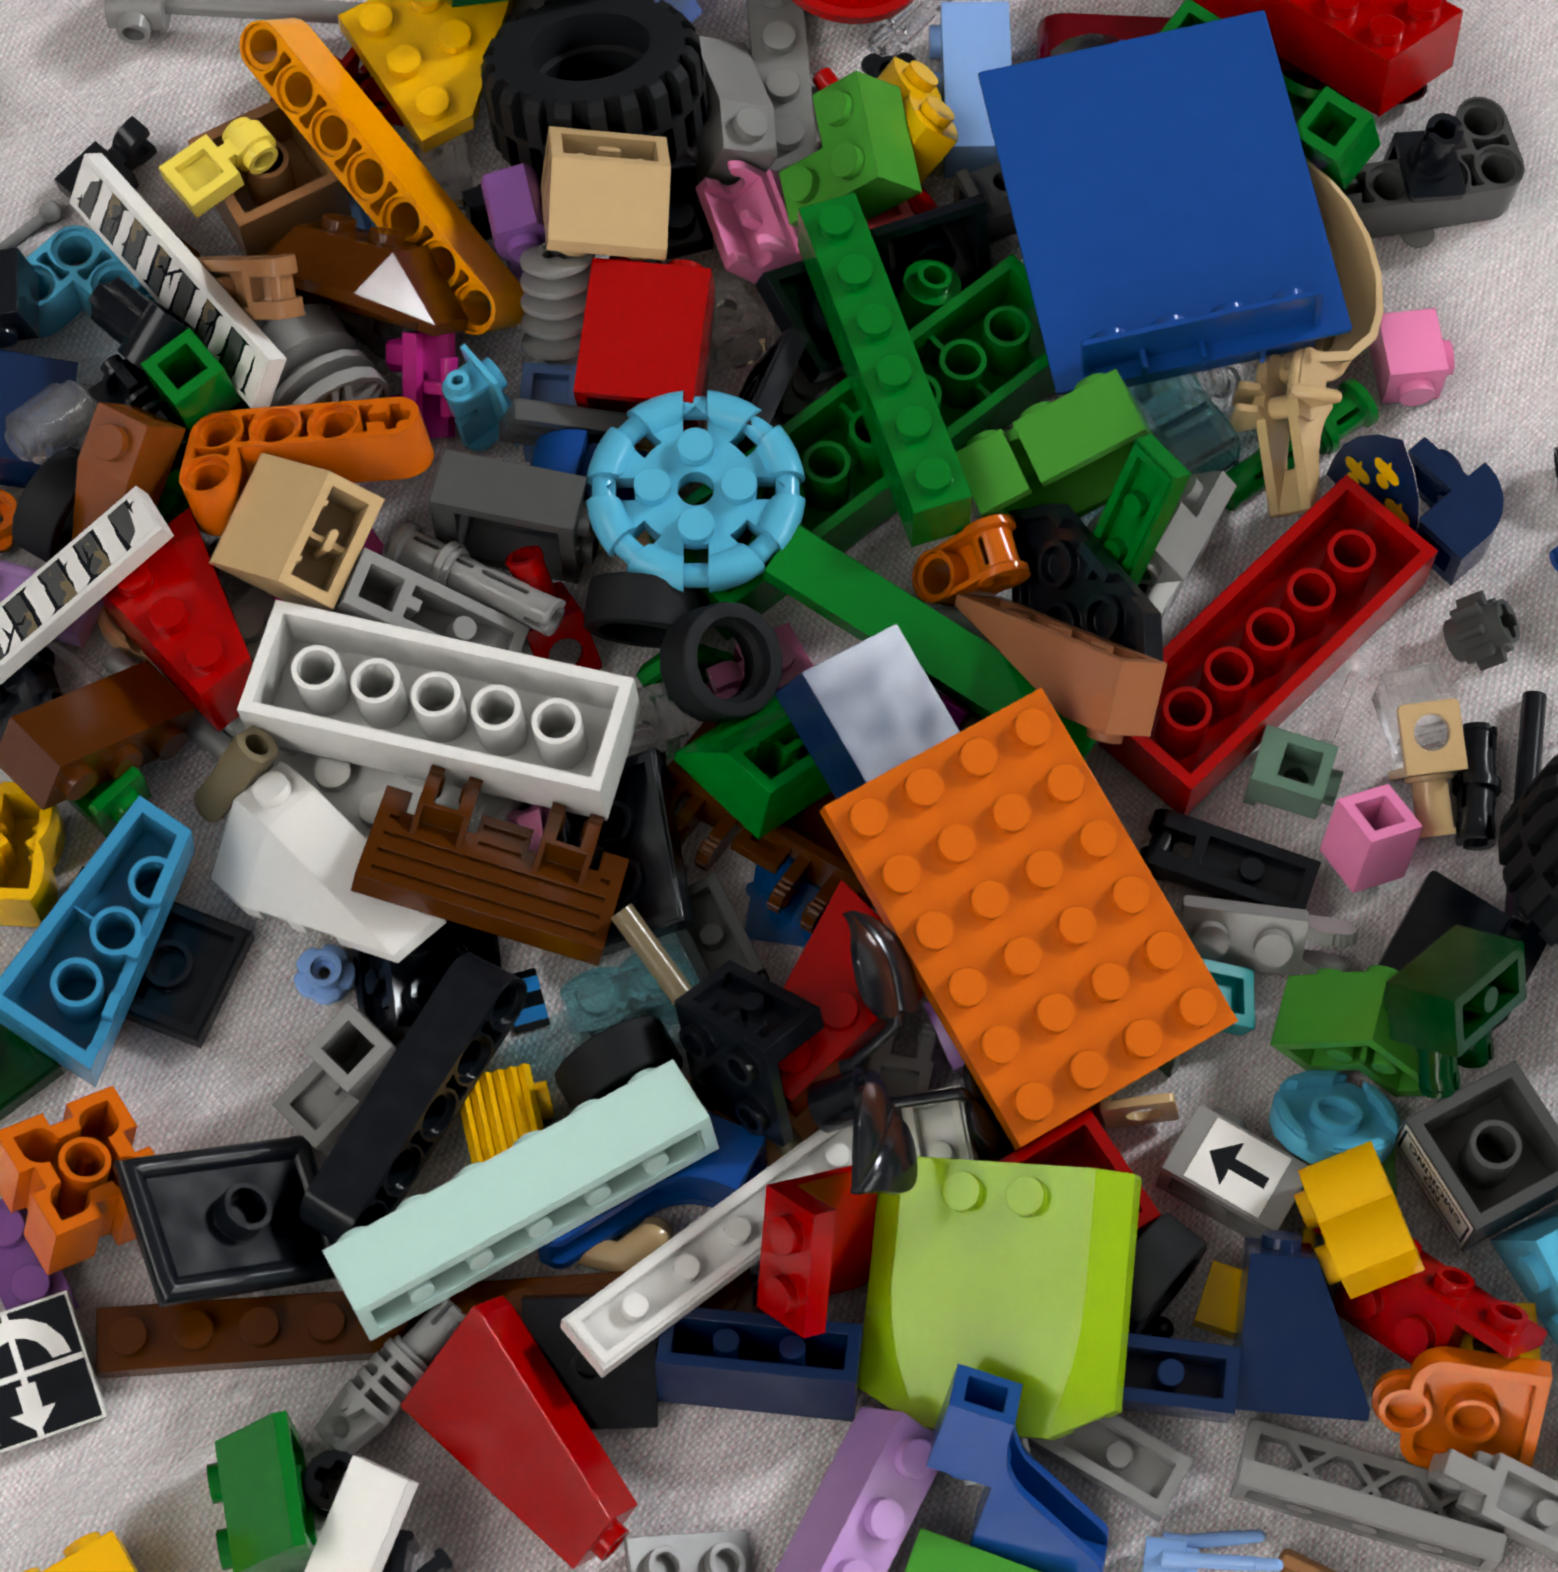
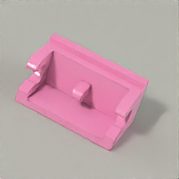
M730 160L727 162L728 169L734 177H741L738 182L732 185H723L719 180L705 177L695 189L725 270L756 284L763 273L803 260L798 248V227L789 224L778 172L770 168L765 172L747 162Z

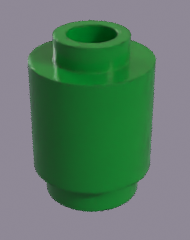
M926 259L914 262L906 269L897 302L908 331L961 292V280L956 271L949 265L937 260Z

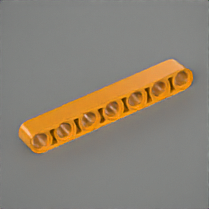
M297 18L258 20L249 23L244 28L239 43L241 58L245 65L377 227L401 230L405 232V241L428 247L468 317L467 330H464V332L471 335H479L514 328L519 325L525 313L520 302L525 292L522 290L520 282L312 28L303 20ZM488 299L491 304V311L489 309Z

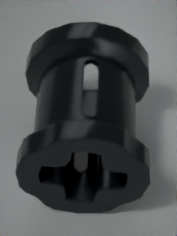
M336 1449L324 1451L314 1457L306 1467L303 1478L307 1496L315 1505L316 1510L326 1518L337 1492L332 1500H329V1494L322 1483L326 1478L337 1480L342 1471L346 1473L352 1459V1455L348 1452Z

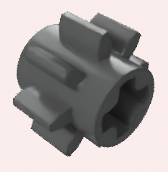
M1483 590L1455 600L1457 608L1449 611L1451 618L1447 619L1443 625L1444 638L1453 657L1459 662L1466 661L1468 664L1477 662L1480 671L1507 662L1506 653L1514 650L1512 643L1517 642L1520 638L1519 623L1509 603L1504 599L1496 600L1495 597L1487 600Z

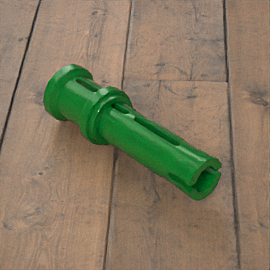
M1348 378L1339 384L1338 391L1342 393V400L1339 403L1333 404V409L1325 420L1320 440L1319 454L1321 455L1331 454L1339 449L1340 440L1360 426L1368 428L1379 420V412L1375 401L1366 388L1355 379ZM1291 437L1287 457V470L1295 468ZM1260 448L1225 472L1237 485L1225 507L1229 511L1239 508V505L1265 488Z

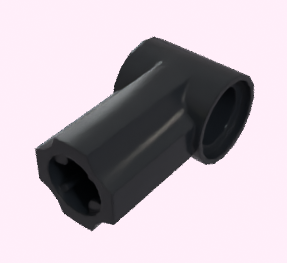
M120 277L108 283H99L88 299L92 308L90 319L120 344L117 351L141 370H143L142 362L186 329L190 328L194 334L196 332V329L161 304L150 300L136 287Z

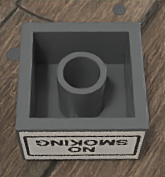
M1515 1060L1462 1088L1452 1096L1444 1098L1405 1119L1397 1134L1395 1147L1462 1252L1558 1200V1125Z

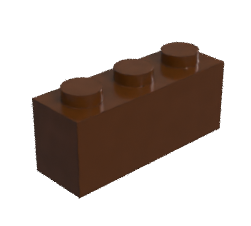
M146 660L10 717L0 743V768L42 810L68 799L76 801L84 797L92 788L113 779L117 780L132 766L140 768L157 759L165 761L176 755L187 741L186 730L196 707Z

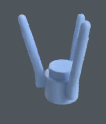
M1259 1529L1195 1534L1163 1532V1537L1146 1536L1143 1572H1198V1568L1280 1572L1284 1564L1278 1558L1199 1553L1200 1548L1261 1543L1265 1540L1266 1535L1264 1531Z

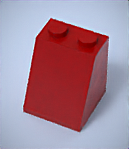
M610 256L609 259L592 258L573 388L577 406L627 413L628 410L639 403L666 393L683 391V402L693 403L695 396H707L716 294L711 268H704L699 263L686 259H675L669 261L668 264H659L644 261L637 262L620 256ZM683 420V431L693 427L705 429V420Z

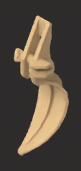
M1305 157L1351 321L1352 331L1317 339L1315 347L1296 349L1293 352L1287 353L1286 356L1277 354L1266 355L1264 363L1258 361L1255 382H1238L1232 396L1231 405L1234 406V409L1229 418L1228 427L1238 433L1257 429L1268 510L1271 518L1306 513L1317 503V486L1319 485L1318 479H1320L1319 449L1321 434L1325 420L1333 409V404L1339 403L1342 400V393L1336 389L1326 388V383L1342 376L1352 360L1376 340L1384 313L1382 273L1371 236L1348 197L1332 179L1318 169L1307 157ZM1291 437L1295 469L1287 470V457Z

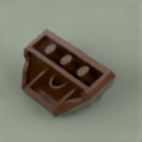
M322 214L321 222L296 225L261 254L279 255L295 253L298 272L292 275L296 296H302L305 299L409 328L430 336L467 330L468 317L428 247L405 241V232L388 227H371L369 230L356 227L357 219L341 214Z

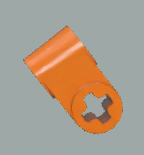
M995 514L980 518L968 524L960 533L931 550L925 551L918 557L913 566L912 585L916 595L924 602L954 606L957 594L995 596L1003 590L1013 588L1026 581L1031 573L1028 563L1021 561L1012 534L1017 528L1014 517L1010 514Z

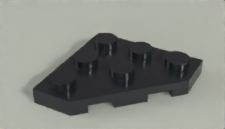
M1048 503L1008 511V514L1014 517L1017 526L1012 534L1020 560L1028 563L1031 573L1026 581L1012 588V601L1163 661L1160 611L1068 504Z

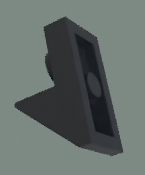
M687 152L674 164L670 163L671 179L666 260L713 249V235L695 189L698 185L696 161Z

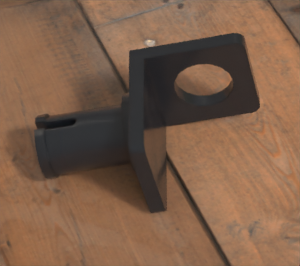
M1448 113L1435 114L1429 119L1423 131L1394 133L1383 161L1399 160L1409 201L1422 203L1460 200L1464 197L1466 188L1456 152V147L1464 135V130H1459L1463 125L1457 117Z

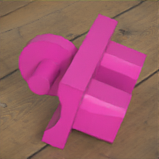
M418 331L402 332V338L388 340L386 342V365L390 368V371L402 372L403 394H394L391 397H407L418 405L429 438L455 437V417L451 414L442 392V384L446 376L451 371L458 369V357H455V332L438 336H430Z

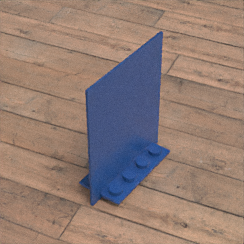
M1264 10L1124 41L1119 40L1115 43L978 73L1056 395L1060 396L1073 391L1077 383L1087 376L1096 373L1106 374L1115 368L1126 386L1133 387L1257 359L1264 363L1266 355H1280L1304 347H1315L1317 339L1352 331L1345 299Z

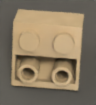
M549 126L540 186L546 250L559 251L572 257L597 254L626 257L637 262L647 259L666 260L671 179L667 138Z
M261 453L208 563L283 601L331 611L341 595L385 499L329 470Z

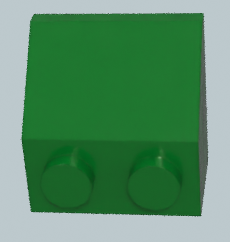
M284 1410L271 1413L214 1442L217 1462L207 1464L206 1469L213 1504L223 1503L227 1528L216 1530L217 1549L223 1570L233 1568V1572H304L318 1540L312 1502L304 1488L303 1478L306 1471L303 1442L287 1411Z

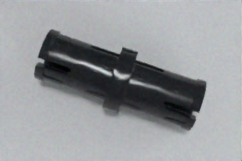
M1469 722L1462 724L1468 769L1457 771V774L1452 778L1451 791L1457 797L1455 843L1457 846L1463 845V849L1486 850L1494 847L1496 844V797L1502 793V780L1496 775L1498 729L1496 726L1490 727V724L1486 722Z

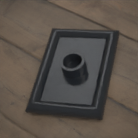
M302 1135L113 1161L112 1165L159 1308L336 1279L322 1250L336 1242L307 1226L300 1219L299 1209L302 1198L319 1171L311 1145Z

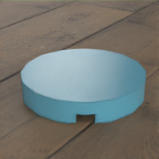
M1308 1070L1289 1076L1280 1084L1279 1091L1273 1098L1268 1121L1275 1138L1290 1153L1310 1164L1317 1163L1369 1141L1372 1142L1382 1163L1393 1152L1400 1119L1393 1103L1377 1087L1364 1081L1362 1088L1347 1083L1348 1075L1333 1070Z

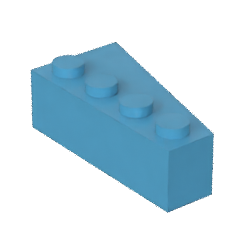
M139 795L0 976V1024L95 1088L195 853L191 829Z

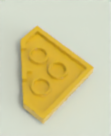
M368 0L338 15L340 30L423 153L475 127L480 111L479 102L484 90L481 77L483 55L492 38H495L498 30L505 24L507 15L511 14L515 0L451 7L445 0Z

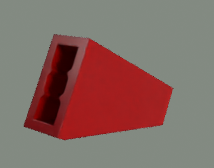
M501 1295L473 1306L401 1403L400 1407L572 1569L577 1568L596 1556L602 1562L605 1561L624 1542L623 1539L628 1536L630 1531L623 1524L638 1506V1503L513 1305Z

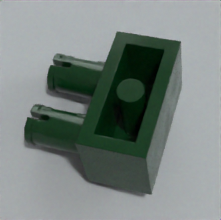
M1455 925L1386 982L1384 1006L1388 1011L1390 1039L1416 1047L1419 1064L1418 1087L1422 1095L1434 1099L1450 1097L1454 1094V1090L1458 1091L1460 1088L1458 1065L1465 1068H1480L1487 1065L1488 1060H1493L1492 1028L1527 998L1523 941Z

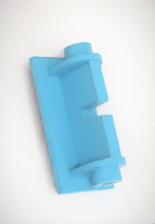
M464 343L460 346L466 363L446 376L442 384V392L451 414L456 418L454 421L463 445L469 450L484 452L499 440V421L512 402L502 391L508 387V383L497 365L489 357L480 361ZM513 443L516 447H518V446L521 445V444Z

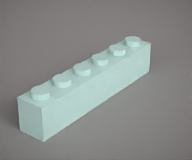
M672 1059L657 1068H647L638 1072L626 1085L600 1099H591L581 1103L569 1116L542 1131L536 1130L524 1134L516 1140L512 1147L489 1160L472 1163L464 1167L455 1175L454 1179L426 1194H417L407 1198L398 1205L395 1211L370 1225L355 1227L345 1232L335 1244L322 1250L365 1333L369 1340L372 1341L718 1150L719 1146L710 1116Z

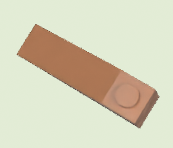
M957 594L954 606L1036 690L1042 687L1052 706L1062 717L1087 727L1085 736L1109 744H1122L1124 736L1150 737L1167 663L1004 597Z

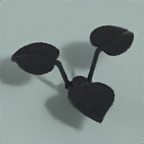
M849 911L842 914L850 927L851 958L859 993L870 1011L879 1019L886 1021L885 1026L851 1057L838 1061L841 1074L811 1084L807 1093L811 1116L823 1132L831 1133L853 1125L852 1183L850 1192L857 1195L868 1193L897 1195L910 1191L914 1187L918 1174L916 1148L909 1127L900 1117L896 1116V1109L954 1100L961 1101L967 1104L966 1117L970 1134L983 1150L998 1158H1004L1016 1151L965 1063L963 1067L965 1088H950L891 1098L887 1096L885 1084L876 1071H866L860 1068V1064L901 1029L903 1025L902 1015L916 1012L918 1007V987L910 960L898 937L891 929L876 918L862 912Z

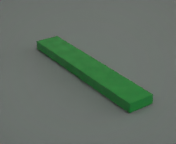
M798 525L783 550L779 549L764 569L763 579L861 641L897 624L932 685L983 718L1036 691L998 649ZM1055 709L1085 760L1097 741L1085 736L1087 727L1062 717Z

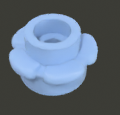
M331 944L323 946L322 949L312 947L303 952L296 962L298 973L294 975V983L297 991L303 997L309 998L318 1004L328 1005L342 1000L353 987L356 980V968L353 963H349L348 953L343 948ZM329 969L330 975L327 978L319 977L320 970Z

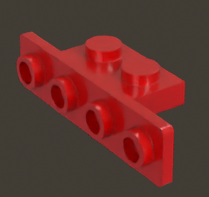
M1320 1227L1313 1229V1231L1323 1236ZM1414 1238L1413 1241L1424 1265V1271L1351 1300L1341 1282L1333 1302L1337 1315L1410 1364H1413L1418 1355L1430 1348L1439 1346L1459 1348L1465 1331L1510 1359L1542 1346L1547 1335L1545 1329L1529 1320L1528 1314L1522 1308L1513 1303L1498 1300L1475 1285L1474 1279L1465 1271L1456 1267L1446 1266L1423 1251L1421 1244Z

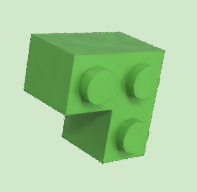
M856 70L812 95L823 148L779 172L790 225L798 227V208L851 193L856 194L866 222L922 193L900 87Z
M1372 965L1366 971L1342 972L1336 969L1321 968L1316 971V974L1288 976L1270 1042L1271 1046L1306 1071L1359 1070L1395 1097L1424 1096L1419 1092L1418 1087L1419 1064L1416 1047L1390 1039L1388 1011L1384 1006V993L1386 982L1399 972L1398 970L1382 965Z

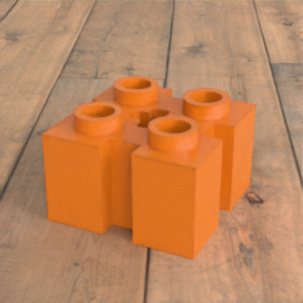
M113 1085L67 1103L63 1121L51 1126L43 1113L0 1130V1195L11 1213L21 1209L28 1210L23 1235L47 1276L95 1256L99 1238L107 1234L112 1235L118 1246L136 1239L112 1164L116 1160L155 1154L150 1146L136 1152L132 1148L137 1124Z

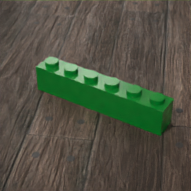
M855 193L798 208V248L910 545L914 547L958 534L963 531L964 527L970 524L973 496Z

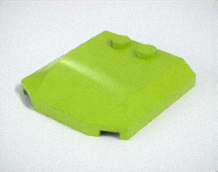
M917 1156V1180L910 1191L897 1195L877 1194L858 1388L891 1410L903 1411L925 1428L935 1429V1424L957 1364H962L1023 1384L1015 1422L1019 1438L1054 1441L1074 1433L1075 1429L1103 1417L1110 1418L1122 1413L1142 1177L1132 1173L1099 1168Z

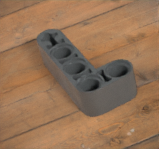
M1472 97L1464 100L1456 111L1455 117L1463 125L1459 130H1464V135L1456 147L1466 188V193L1462 199L1422 203L1409 201L1398 159L1367 163L1345 190L1340 188L1353 204L1371 238L1491 220L1500 217L1507 210L1523 178L1525 166L1507 115L1499 104L1486 97Z

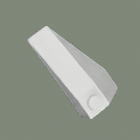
M281 760L267 773L260 776L233 800L211 880L217 888L248 915L263 920L267 915L287 921L292 929L306 934L313 929L337 938L340 945L395 963L403 960L447 923L445 919L351 891L354 875L367 839L313 785Z

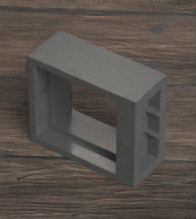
M444 448L429 499L436 539L446 544L451 541L459 542L466 547L471 558L486 566L508 570L505 559L509 554L525 546H539L543 551V558L551 578L574 584L579 583L584 563L593 565L597 555L599 540L592 529L586 507V500L589 499L586 476Z

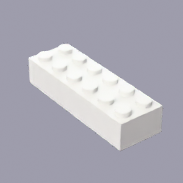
M276 599L237 711L245 729L253 725L263 729L272 736L277 747L423 780L427 779L431 765L445 768L444 777L446 778V785L463 788V785L468 782L471 776L483 780L481 793L551 808L552 803L555 802L565 805V812L590 817V814L604 817V820L607 821L639 719L641 706L635 678Z

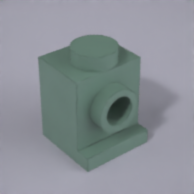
M1267 725L1243 803L1255 806L1256 802H1260L1316 819L1321 803L1333 807L1344 771L1332 768L1339 746ZM1289 777L1297 778V779H1299L1301 782L1296 781V780H1293V779H1289Z

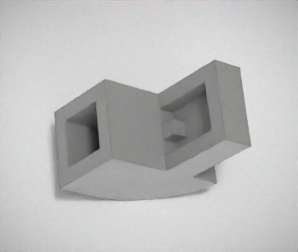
M349 1002L306 1045L303 1050L314 1062L272 1104L315 1149L321 1152L349 1125L397 1050V1047L361 1011Z

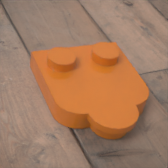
M1448 1346L1430 1348L1417 1356L1411 1369L1389 1371L1375 1382L1371 1393L1372 1408L1376 1416L1388 1429L1399 1433L1401 1452L1412 1465L1429 1469L1433 1454H1442L1452 1448L1471 1459L1473 1453L1478 1452V1450L1491 1455L1501 1452L1532 1468L1553 1378L1551 1362L1523 1357L1510 1359L1501 1354Z

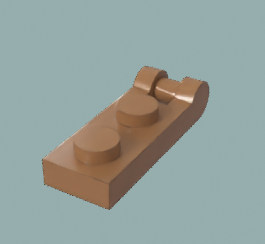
M295 253L261 256L196 257L252 320H282L305 315L302 296H296L292 275L298 272Z

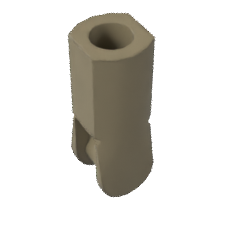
M254 725L235 735L215 765L213 772L210 773L194 796L197 811L205 820L218 822L224 818L231 809L233 800L268 771L279 754L277 744L272 736Z

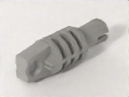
M448 1298L430 1308L403 1338L398 1334L394 1338L389 1337L384 1343V1347L371 1356L370 1362L366 1366L363 1365L357 1371L354 1379H350L344 1385L319 1420L315 1430L333 1450L345 1451L353 1455L388 1427L395 1415L403 1411L400 1407L401 1403L466 1315L461 1313L462 1310Z

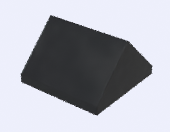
M983 194L870 229L896 300L906 269L914 262L920 260H937L953 268L961 280V291L991 270L987 204Z

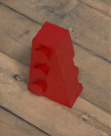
M842 879L783 987L820 1007L824 1025L823 1029L778 1063L787 1109L795 1118L808 1108L807 1093L810 1085L841 1074L838 1061L851 1057L886 1024L885 1020L879 1019L870 1011L859 993L851 958L850 927L842 914L849 911H858L870 915L882 923L883 921ZM917 982L919 1002L925 994Z

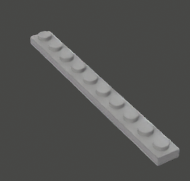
M746 0L751 57L774 107L778 156L770 169L778 172L779 175V172L817 151L804 9L796 5L792 0ZM774 320L776 341L782 335V332ZM798 362L781 399L782 424H785L839 383L838 375L810 384Z

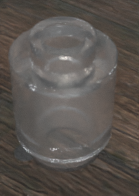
M66 380L62 384L51 383L6 416L7 431H5L4 437L9 448L19 459L23 461L31 460L36 464L42 465L57 451L68 448L87 434L96 408L87 392L76 382Z

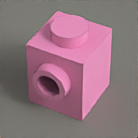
M1436 308L1383 313L1377 338L1369 345L1381 404L1401 403L1405 406H1417L1427 403L1431 399H1438L1447 375H1452L1454 372L1455 361L1451 341L1442 339Z
M1388 783L1338 798L1320 851L1352 893L1403 878L1423 826Z

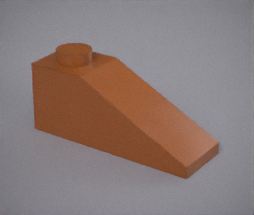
M98 402L77 460L72 540L135 486L148 493L155 506L158 507L186 429L136 405Z

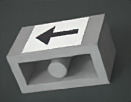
M1199 1103L1164 1162L1155 1186L1244 1237L1261 1239L1263 1231L1280 1230L1296 1203L1293 1194L1304 1189L1297 1170L1309 1165L1304 1163L1303 1159L1290 1153L1278 1140L1267 1142L1246 1130V1123L1234 1113L1219 1107L1211 1110Z

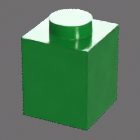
M190 328L186 329L141 363L143 370L159 397L165 400L168 408L189 431L202 417L213 412L231 410L241 402L225 369Z

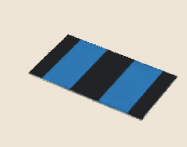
M532 968L513 973V975L524 980L527 985L525 1005L514 1023L516 1034L549 1026L550 1021L536 969Z

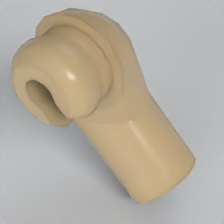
M660 1216L647 1217L642 1220L638 1227L619 1241L607 1240L597 1244L588 1250L577 1263L604 1272L628 1271L673 1238V1228L666 1219Z

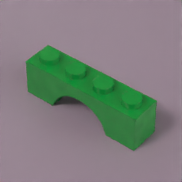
M1185 0L1160 32L1220 20L1221 18L1196 2ZM1283 75L1305 157L1332 179L1337 186L1345 190L1381 145L1374 116L1328 86L1320 90L1311 89Z

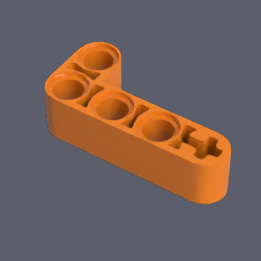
M407 397L225 410L210 413L193 425L179 474V484L201 532L210 536H221L261 453L329 470L353 483L415 477L431 466L434 460V449L418 405Z

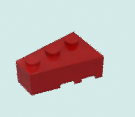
M188 508L167 524L174 537L101 599L111 619L210 724L220 732L239 717L237 708L254 661L215 566L208 563L211 555L190 508Z

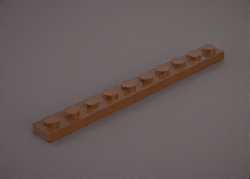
M750 1268L700 1304L698 1308L754 1313ZM626 1271L479 1281L449 1299L462 1310V1314L467 1315L473 1306L502 1295L513 1305L522 1320L523 1295L598 1293ZM343 1291L204 1300L159 1308L158 1304L96 1308V1373L100 1379L371 1360V1356L384 1347V1343L389 1337L394 1338L398 1334L403 1338L428 1310L370 1341Z

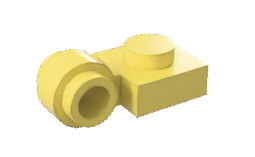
M248 117L237 118L225 128L222 134L224 143L219 147L205 134L159 166L165 182L196 218L244 185L241 174L236 168L239 167L241 171H249L251 174L257 175L267 171L277 160L276 140L260 121L250 120Z

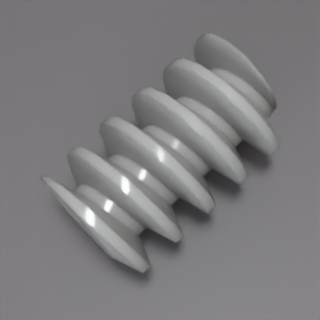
M545 241L539 246L525 250L520 256V265L522 270L525 271L520 278L521 288L525 292L520 299L522 310L525 312L521 318V326L523 331L526 332L521 339L523 351L528 355L542 359L547 364L577 365L591 264L595 254H587L581 257L568 256L559 251L546 250Z

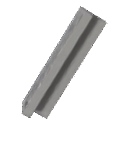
M1251 1417L1248 1422L1230 1493L1231 1498L1480 1572H1492L1502 1562L1508 1536L1488 1527L1485 1529L1449 1518L1444 1509L1456 1503L1459 1495L1451 1494L1425 1479L1428 1472L1426 1468ZM1259 1439L1286 1446L1299 1469L1292 1472L1255 1461L1254 1458ZM1302 1451L1320 1457L1309 1463ZM1333 1460L1348 1464L1353 1469L1363 1488L1356 1491L1319 1480L1314 1471ZM1367 1470L1385 1476L1373 1482ZM1398 1479L1413 1483L1428 1508L1421 1510L1384 1499L1379 1490ZM1432 1489L1450 1495L1438 1501Z

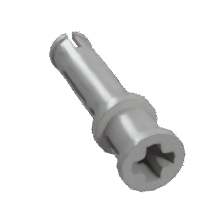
M414 521L403 523L390 541L386 558L528 625L547 637L555 633L563 620L566 610L564 609L566 605L564 600L529 586V584L478 562L470 557L463 544L456 541L446 544L423 533L422 527Z

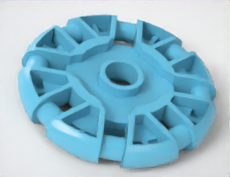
M707 390V396H695L693 403L683 402V391L666 393L639 403L627 411L629 419L618 429L610 427L598 443L588 467L587 483L592 486V497L586 500V507L597 539L610 557L617 555L628 565L627 572L658 576L667 581L671 587L683 593L684 587L709 588V593L721 592L753 580L764 572V564L779 549L783 550L798 525L801 524L806 500L800 496V484L805 481V475L798 452L788 434L780 425L772 427L763 419L756 417L755 415L762 411V409L756 407L751 402L720 391ZM750 419H751L752 425H748V424H747V422H748ZM683 420H707L708 432L698 427L683 431ZM745 435L757 445L756 449L747 457L735 447L745 438ZM644 437L655 446L645 458L634 448ZM692 482L703 483L713 492L710 500L701 505L687 504L678 494L685 485ZM757 487H775V495L771 499H756ZM616 488H634L635 500H620L619 497H616ZM747 529L756 537L748 546L736 541ZM646 530L656 542L644 547L636 538ZM684 549H708V563H684Z

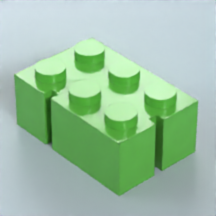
M1115 368L1106 374L1096 373L1087 376L1077 383L1073 391L1052 402L1043 401L1028 407L1020 415V419L1012 422L1014 428L1006 432L1002 429H992L976 434L967 442L966 447L956 451V455L982 517L1008 514L1010 510L1056 503L1068 504L1080 518L1106 505L1136 438L1150 434L1154 436L1142 410Z

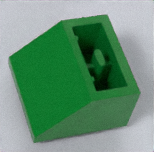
M776 695L760 712L743 719L722 722L675 752L674 761L758 840L831 792L830 787Z

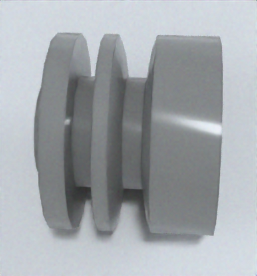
M325 304L304 305L305 315L282 320H269L260 327L262 332L287 358L270 407L391 397L387 381L381 373L373 368L370 358L357 349L355 338L338 315Z

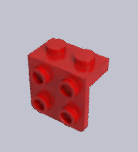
M852 1165L766 1185L756 1307L802 1338L825 1333L829 1295L862 1287L869 1279L878 1193L857 1195L850 1192Z

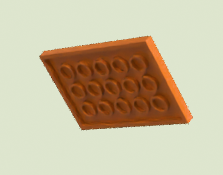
M1042 687L830 802L819 811L883 923L891 929L902 944L914 969L917 982L1015 1150L1238 1022L1231 1007Z

